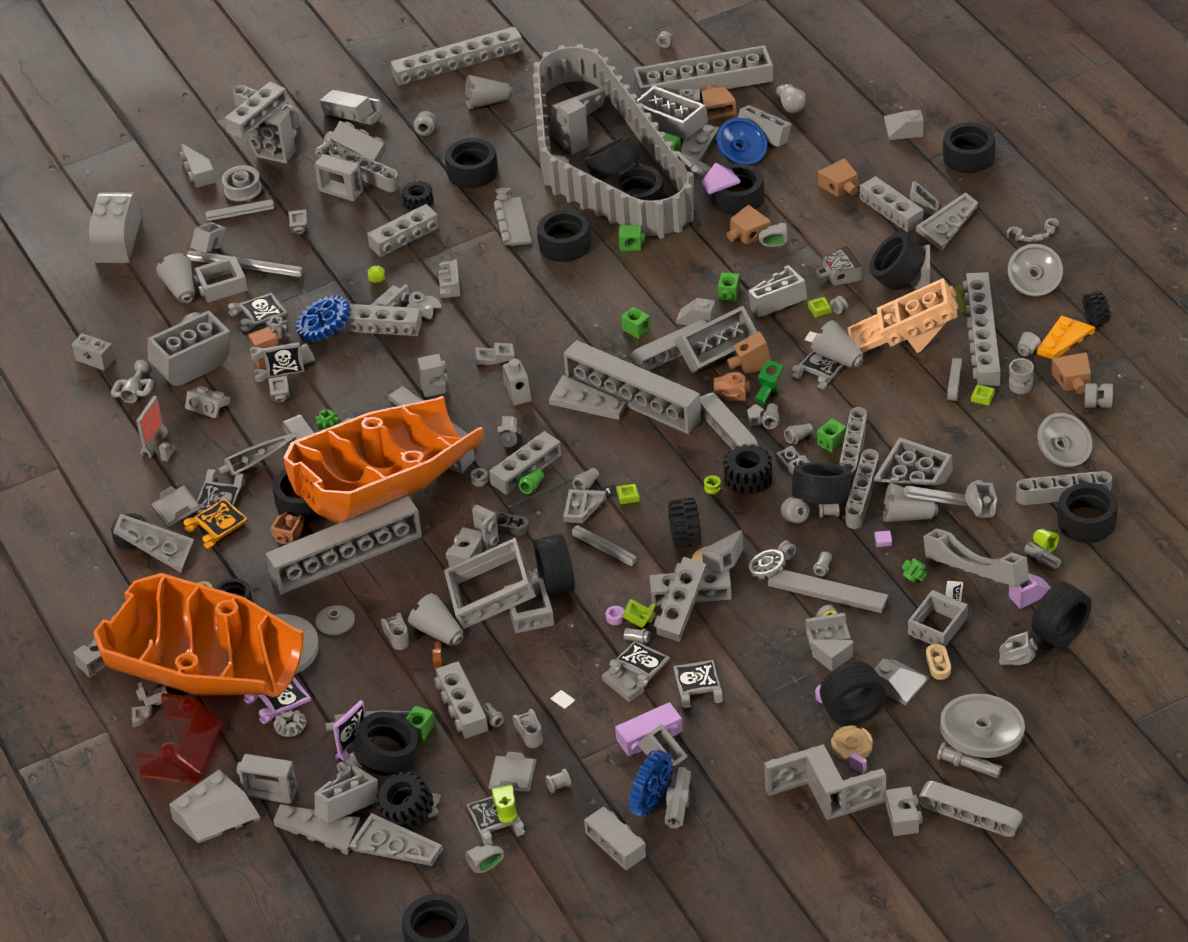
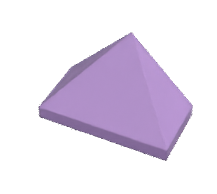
M715 163L701 181V186L708 194H712L739 184L740 179L732 170Z

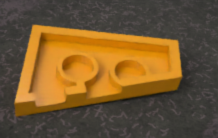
M1061 315L1037 348V355L1049 359L1058 358L1070 350V346L1076 342L1080 343L1083 341V337L1095 333V327Z

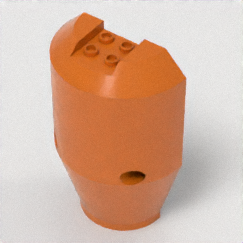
M441 396L431 400L372 411L290 443L283 458L288 478L295 493L304 498L317 514L332 522L342 523L426 488L470 450L480 446L483 439V428L479 427L461 438L450 421L444 397Z
M164 573L134 580L124 593L126 602L122 604L121 609L111 618V621L103 619L93 632L101 657L109 668L198 696L268 695L276 697L289 686L297 671L304 642L303 630L296 629L245 597Z

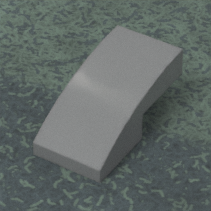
M494 343V348L475 347L474 352L476 365L503 363L514 359L515 356L513 344Z

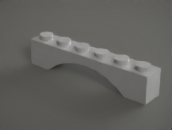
M935 529L923 536L926 557L936 562H942L951 567H957L966 572H972L981 577H987L996 582L1008 584L1011 587H1018L1029 579L1027 557L1011 552L1005 557L998 559L985 558L963 546L952 533L940 529Z

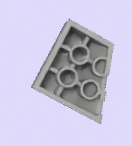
M278 109L248 133L250 138L248 141L258 158L287 164L296 152L289 111Z
M899 437L874 477V481L922 485L944 484L953 471L952 455Z
M217 770L169 804L173 821L197 843L222 835L223 831L235 827V829L243 827V823L251 820L254 822L261 820L245 792L220 770Z

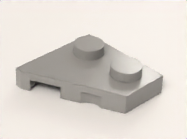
M569 489L563 516L564 522L584 523L606 499V491Z

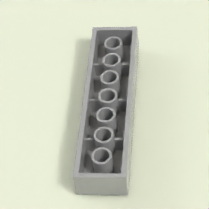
M765 45L633 68L634 84L639 97L653 86L679 95V91L685 89H700V94H702V91L706 90V87L709 85H714L715 87L725 86L727 89L773 81V64Z
M578 340L563 353L567 377L624 401L626 407L687 434L701 422L700 393Z
M406 496L269 551L265 554L270 579L281 595L421 538L422 533L418 509L410 497Z

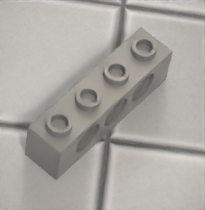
M272 82L266 84L225 117L227 132L244 138L288 102L286 88Z
M875 176L860 185V199L907 233L923 222L924 209Z
M425 204L367 233L369 247L382 257L438 229V214Z
M349 304L351 315L348 316L349 320L346 321L347 332L418 336L422 324L420 308Z
M542 432L489 471L491 485L505 495H508L519 487L522 477L535 469L542 470L562 455L560 441L547 432Z
M683 557L682 562H678L676 565L675 574L677 575L675 580L670 581L668 587L669 596L663 599L661 609H663L662 614L657 616L654 624L657 635L678 642L681 640L706 574L705 563ZM687 578L690 579L691 582L685 584L682 582V580ZM677 596H682L685 598L683 601L675 600ZM670 614L678 615L675 619L668 618Z
M729 569L722 573L706 570L695 603L732 600ZM677 574L650 575L652 603L656 604L655 606L662 605L663 599L668 598L670 581L675 580ZM686 578L683 579L682 582L687 584L690 583L691 580ZM682 596L675 598L676 601H683L685 599Z
M459 661L437 668V677L434 678L435 685L438 690H442L441 696L444 704L448 703L449 705L448 711L451 718L455 717L457 731H462L465 739L487 732V718Z

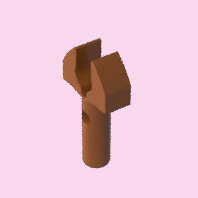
M439 641L434 643V670L443 667L442 643Z

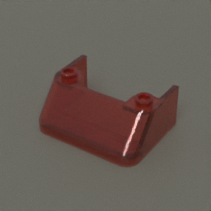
M162 693L161 698L166 718L188 721L178 744H164L159 748L157 755L142 752L136 753L141 776L197 783L205 774L222 732L221 719L194 697Z

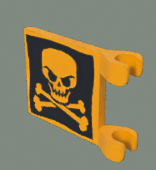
M222 499L194 518L184 520V525L188 533L193 532L198 525L210 533L203 537L205 542L203 545L205 548L211 549L218 540L248 522V518L226 499Z

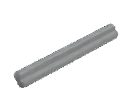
M270 199L206 211L205 214L207 221H214L273 210L274 203Z
M905 486L903 494L908 498L965 507L968 505L963 494L913 486Z
M579 525L572 529L573 536L630 566H634L637 563L636 555Z

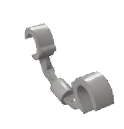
M1055 218L1047 219L1044 224V230L1047 233L1036 234L1032 237L1022 235L1023 230L1018 227H1010L1007 230V238L1011 234H1016L1015 241H1042L1055 233V226L1059 227V221Z

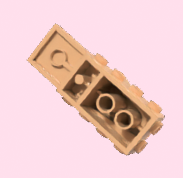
M942 278L878 307V314L847 327L848 336L862 353L887 342L890 346H894L905 340H908L915 351L919 353L946 322L958 317L956 310L958 309V304L954 299L956 292Z

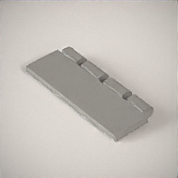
M679 151L676 153L691 167L693 172L703 177L711 169L707 164Z
M521 197L494 201L503 244L510 246L532 244Z

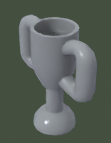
M137 360L134 364L135 376L128 380L121 379L116 381L111 390V396L115 398L121 397L127 403H135L138 397L148 396L153 389L154 380H141L143 375H148L151 372V365L144 360Z

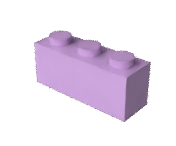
M669 702L615 726L616 740L627 756L642 751L638 743L661 724L672 737L683 732L682 718Z

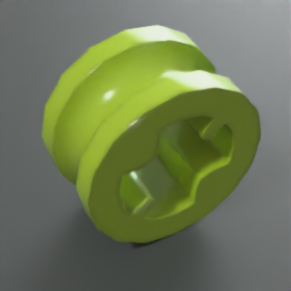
M714 475L706 477L704 479L705 492L708 494L719 493L721 491V479Z

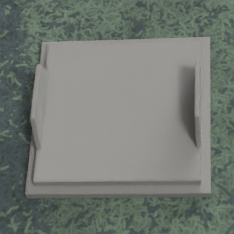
M184 485L178 489L171 486L162 491L160 499L151 504L168 527L201 509V506Z
M507 752L506 757L496 756L488 789L512 784L514 791L530 792L537 759L525 758L523 753Z

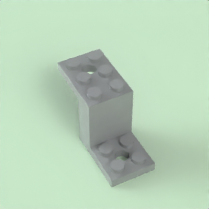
M824 744L764 763L765 790L768 796L808 784L826 820L885 802L886 773L883 768L843 781Z

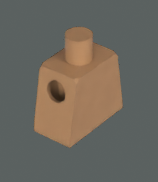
M709 85L706 87V90L702 91V104L706 106L708 120L736 115V101L725 86L715 87L714 85Z
M842 159L818 171V186L837 197L846 193L853 196L859 190L858 175L847 160Z
M747 205L731 218L730 231L727 232V237L731 242L739 239L745 244H750L759 240V233L761 230L771 226V221L753 207Z
M760 331L735 344L736 356L727 359L731 370L740 366L744 374L761 371L766 361H771L767 343Z
M1086 352L1052 358L1051 373L1063 390H1075L1077 394L1085 392V383H1090L1091 371Z

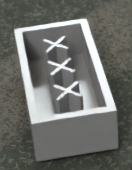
M656 86L650 88L637 99L638 103H643L645 113L651 114L652 122L659 124V130L685 140L708 122L706 106L704 104Z
M741 306L681 335L675 343L693 374L734 354L735 344L757 333L744 306Z

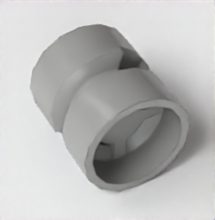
M1018 358L1010 363L1009 389L1012 392L1026 394L1032 390L1034 365L1030 360Z
M1085 383V408H1096L1097 405H1100L1101 408H1112L1113 384L1097 386L1096 383ZM1098 393H1103V399H1098Z

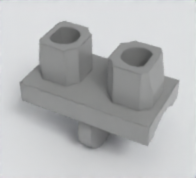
M502 416V426H498L497 432L502 434L501 442L505 447H513L517 443V435H521V429L517 427V418H514V416Z

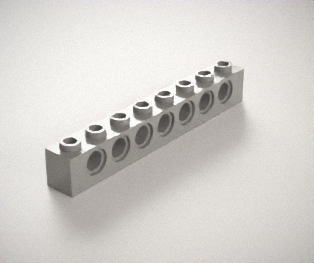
M514 26L390 62L392 75L398 86L523 51L522 36Z
M966 273V281H963V292H967L964 293V302L968 304L966 305V316H969L967 317V328H971V330H968L969 341H972L970 342V354L974 353V355H971V365L975 366L973 368V379H977V385L1000 386V364L989 273Z

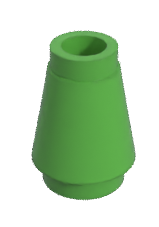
M535 469L522 477L519 483L520 490L525 494L534 493L544 477V473L540 469Z

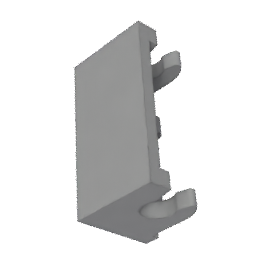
M457 259L440 263V268L448 267L447 270L438 271L441 298L460 296Z

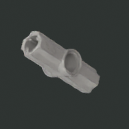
M678 767L676 770H673L671 786L667 789L665 824L670 826V828L683 826L685 811L689 807L691 771L685 767Z

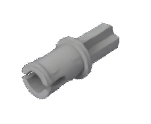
M1029 542V545L1025 546L1024 552L1036 558L1037 562L1044 563L1053 569L1060 567L1061 560L1049 553L1048 549H1042L1033 542Z

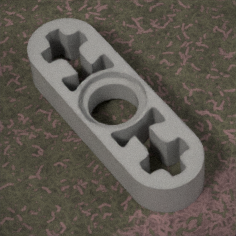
M962 358L952 359L947 400L957 401Z

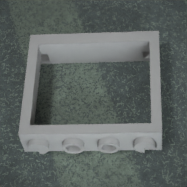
M516 538L444 570L455 616L463 629L536 597L523 550ZM517 558L523 577L522 581L463 606L458 584Z

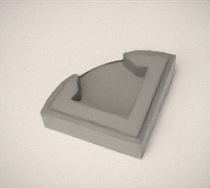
M167 442L160 444L161 460L169 461L175 451L173 444Z
M152 705L132 707L133 727L140 726L151 718L153 714Z

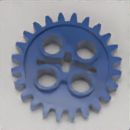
M332 295L330 298L326 296L324 300L319 298L317 303L313 302L312 306H307V311H302L303 315L298 316L299 320L296 321L297 326L295 328L299 336L303 340L306 339L307 342L310 340L315 342L316 339L321 341L322 337L327 339L329 334L334 335L335 330L340 331V326H345L344 321H348V316L351 315L349 312L351 311L350 305L343 296L340 297L339 295L336 297Z
M659 749L657 751L654 750L653 754H649L648 760H644V765H640V771L636 773V778L632 782L634 786L630 789L632 794L629 796L631 801L628 806H631L629 810L633 814L644 818L645 815L648 816L650 812H653L654 807L658 806V801H662V796L666 793L667 786H669L668 780L672 777L670 773L673 770L671 767L673 761H671L672 757L669 753Z

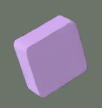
M890 531L875 532L876 547L892 546Z
M853 752L849 756V766L863 774L867 770V760Z

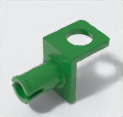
M770 360L766 361L758 376L761 388L754 398L757 403L765 405L771 392L779 395L780 391L776 381L784 369L783 365ZM769 367L777 368L774 375L767 374L766 371Z

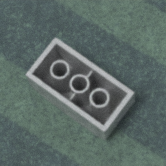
M100 192L98 194L89 225L90 245L95 263L130 262L142 218L135 192Z
M209 310L148 338V361L173 386L183 385L217 369L225 362L230 351V331Z

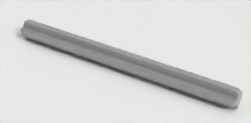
M189 250L187 253L190 261L208 264L233 257L213 253L200 254L193 250ZM236 257L241 269L301 277L303 274V268L299 266Z

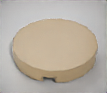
M852 725L842 727L836 730L831 739L832 752L843 761L849 762V756L853 752L863 758L868 757L872 752L873 740L871 734L862 727L861 729Z

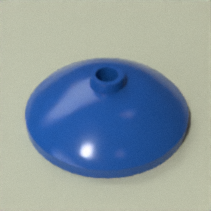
M745 118L730 119L723 123L717 133V145L721 154L734 164H756L766 153V136L763 130L751 120Z

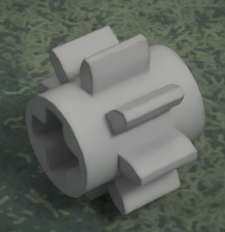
M275 316L270 318L269 322H266V328L269 327L272 333H276L278 339L284 337L285 333H288L287 320L282 321L281 317Z

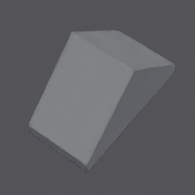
M916 181L912 182L910 200L924 209L923 214L933 215L938 212L940 201Z
M812 640V657L830 671H834V669H837L853 657V640Z

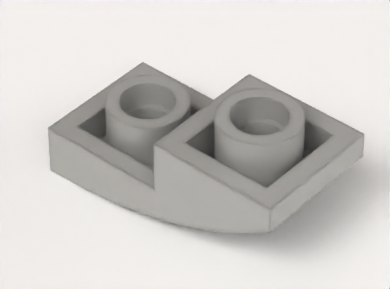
M792 445L776 453V459L791 474H793L796 465L810 462L805 455L800 456Z

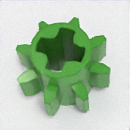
M329 409L322 410L319 416L315 417L318 430H325L339 424L337 413H333Z
M913 558L911 562L907 559L902 565V568L905 570L903 575L914 583L917 579L922 581L927 575L926 571H924L926 565L916 558Z

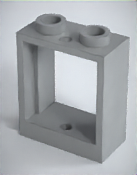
M323 154L315 162L314 167L319 191L350 201H355L363 192L359 164ZM329 172L345 176L346 184L330 180Z
M235 256L194 268L196 274L193 276L195 285L199 286V293L201 297H205L207 303L248 291L246 277ZM230 273L234 277L211 285L206 283V280Z
M543 578L532 580L535 594L541 595L544 608L520 613L516 612L515 606L508 609L515 634L554 625L553 611Z
M932 590L908 620V635L931 645L940 644L946 647L967 620L968 604ZM932 611L953 619L943 633L922 624Z
M244 754L242 761L237 765L240 787L247 797L292 804L298 789L292 761ZM254 774L278 778L279 782L257 779L254 777Z

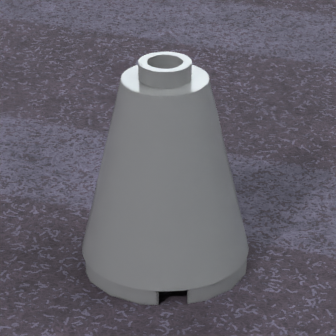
M468 75L465 84V95L469 99L466 100L467 108L474 109L508 101L509 97H512V87H509L508 83Z
M182 253L166 256L161 264L160 262L157 264L156 271L158 276L179 302H191L195 297L189 257H185Z
M834 320L827 322L821 328L823 330L821 335L816 334L811 349L815 353L850 368L859 367L864 360L862 358L863 353Z
M893 483L888 485L884 504H886L885 510H883L884 522L932 519L933 515H937L938 504H935V502L905 497L903 494L904 487Z
M430 593L424 596L417 603L419 605L417 610L412 609L410 612L408 623L412 627L449 646L458 645L462 641L463 630L436 594Z

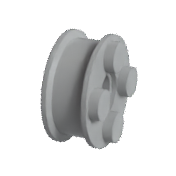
M247 165L228 169L222 176L225 196L229 200L237 202L252 201L259 195L262 189L258 170Z

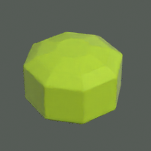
M372 266L368 270L369 280L373 283H381L385 279V269L381 266Z

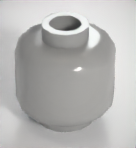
M429 111L419 113L414 121L415 131L422 136H429L437 126L436 116Z
M790 497L783 502L781 513L785 520L792 523H801L808 518L810 508L808 503L803 502L802 499Z

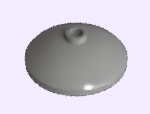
M1029 244L1019 248L1014 252L1008 264V277L1011 284L1016 290L1027 296L1040 297L1051 293L1057 288L1063 275V265L1057 253L1041 244ZM1035 272L1037 273V276L1033 277L1031 273Z
M1055 413L1046 417L1038 428L1037 439L1039 447L1043 454L1054 464L1072 468L1081 465L1089 457L1092 450L1091 435L1083 422L1075 416L1067 413Z

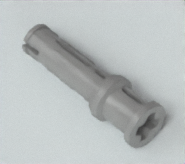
M946 742L941 744L937 754V760L949 761L956 767L962 765L996 779L999 778L1002 770L1001 765L962 753L948 746Z

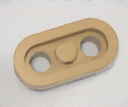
M940 644L928 646L926 649V659L931 676L939 680L948 678L951 674V664L946 648Z

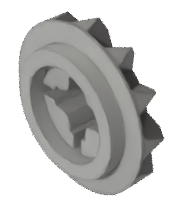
M291 709L286 713L282 711L281 715L276 716L275 722H273L275 731L285 737L300 734L307 725L305 715L301 714L299 710L293 712Z

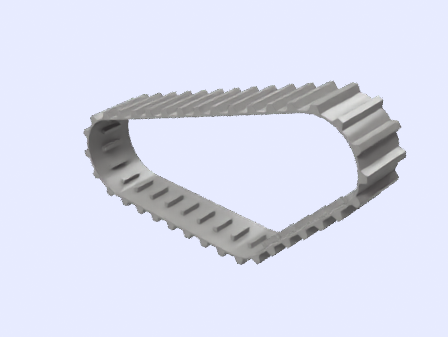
M578 44L575 47L561 45L557 50L542 53L543 58L541 61L534 62L533 85L541 173L544 186H551L552 193L555 196L559 194L566 196V200L569 203L574 201L580 203L582 210L588 208L593 210L596 217H607L608 223L611 225L614 223L622 226L641 225V232H645V237L647 235L658 236L659 239L665 237V234L682 232V227L694 220L693 210L696 208L693 172H688V165L681 161V158L676 154L678 151H674L673 143L671 141L666 142L665 132H659V124L652 122L650 113H645L643 103L637 102V95L630 94V86L623 84V77L621 75H616L615 66H610L609 58L601 57L597 48L592 50L583 48V44ZM573 81L591 83L606 90L605 95L678 193L662 200H640L552 156L546 93L557 85Z

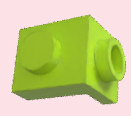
M630 599L621 617L643 628L647 622L651 623L656 614L653 612L656 604L652 603L647 608Z

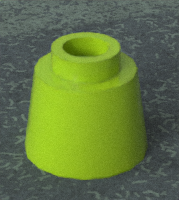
M1045 529L1035 531L1033 540L1035 545L1042 549L1046 548L1051 553L1058 545L1059 535Z

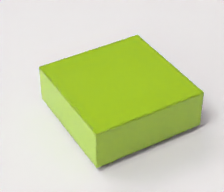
M825 297L808 302V308L814 317L832 313V308Z
M976 385L971 396V402L989 406L995 394V389Z
M635 484L616 486L620 504L639 502V494Z

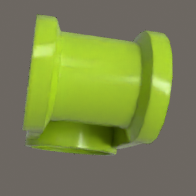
M512 784L491 788L499 821L502 823L515 821L517 811Z

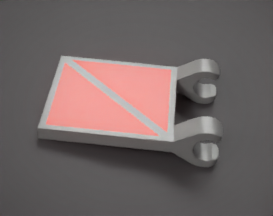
M157 396L152 397L136 420L143 447L140 454L144 456L148 453L150 458L155 453L153 447L149 444L153 437L161 433L163 438H165L168 434V429L162 421Z

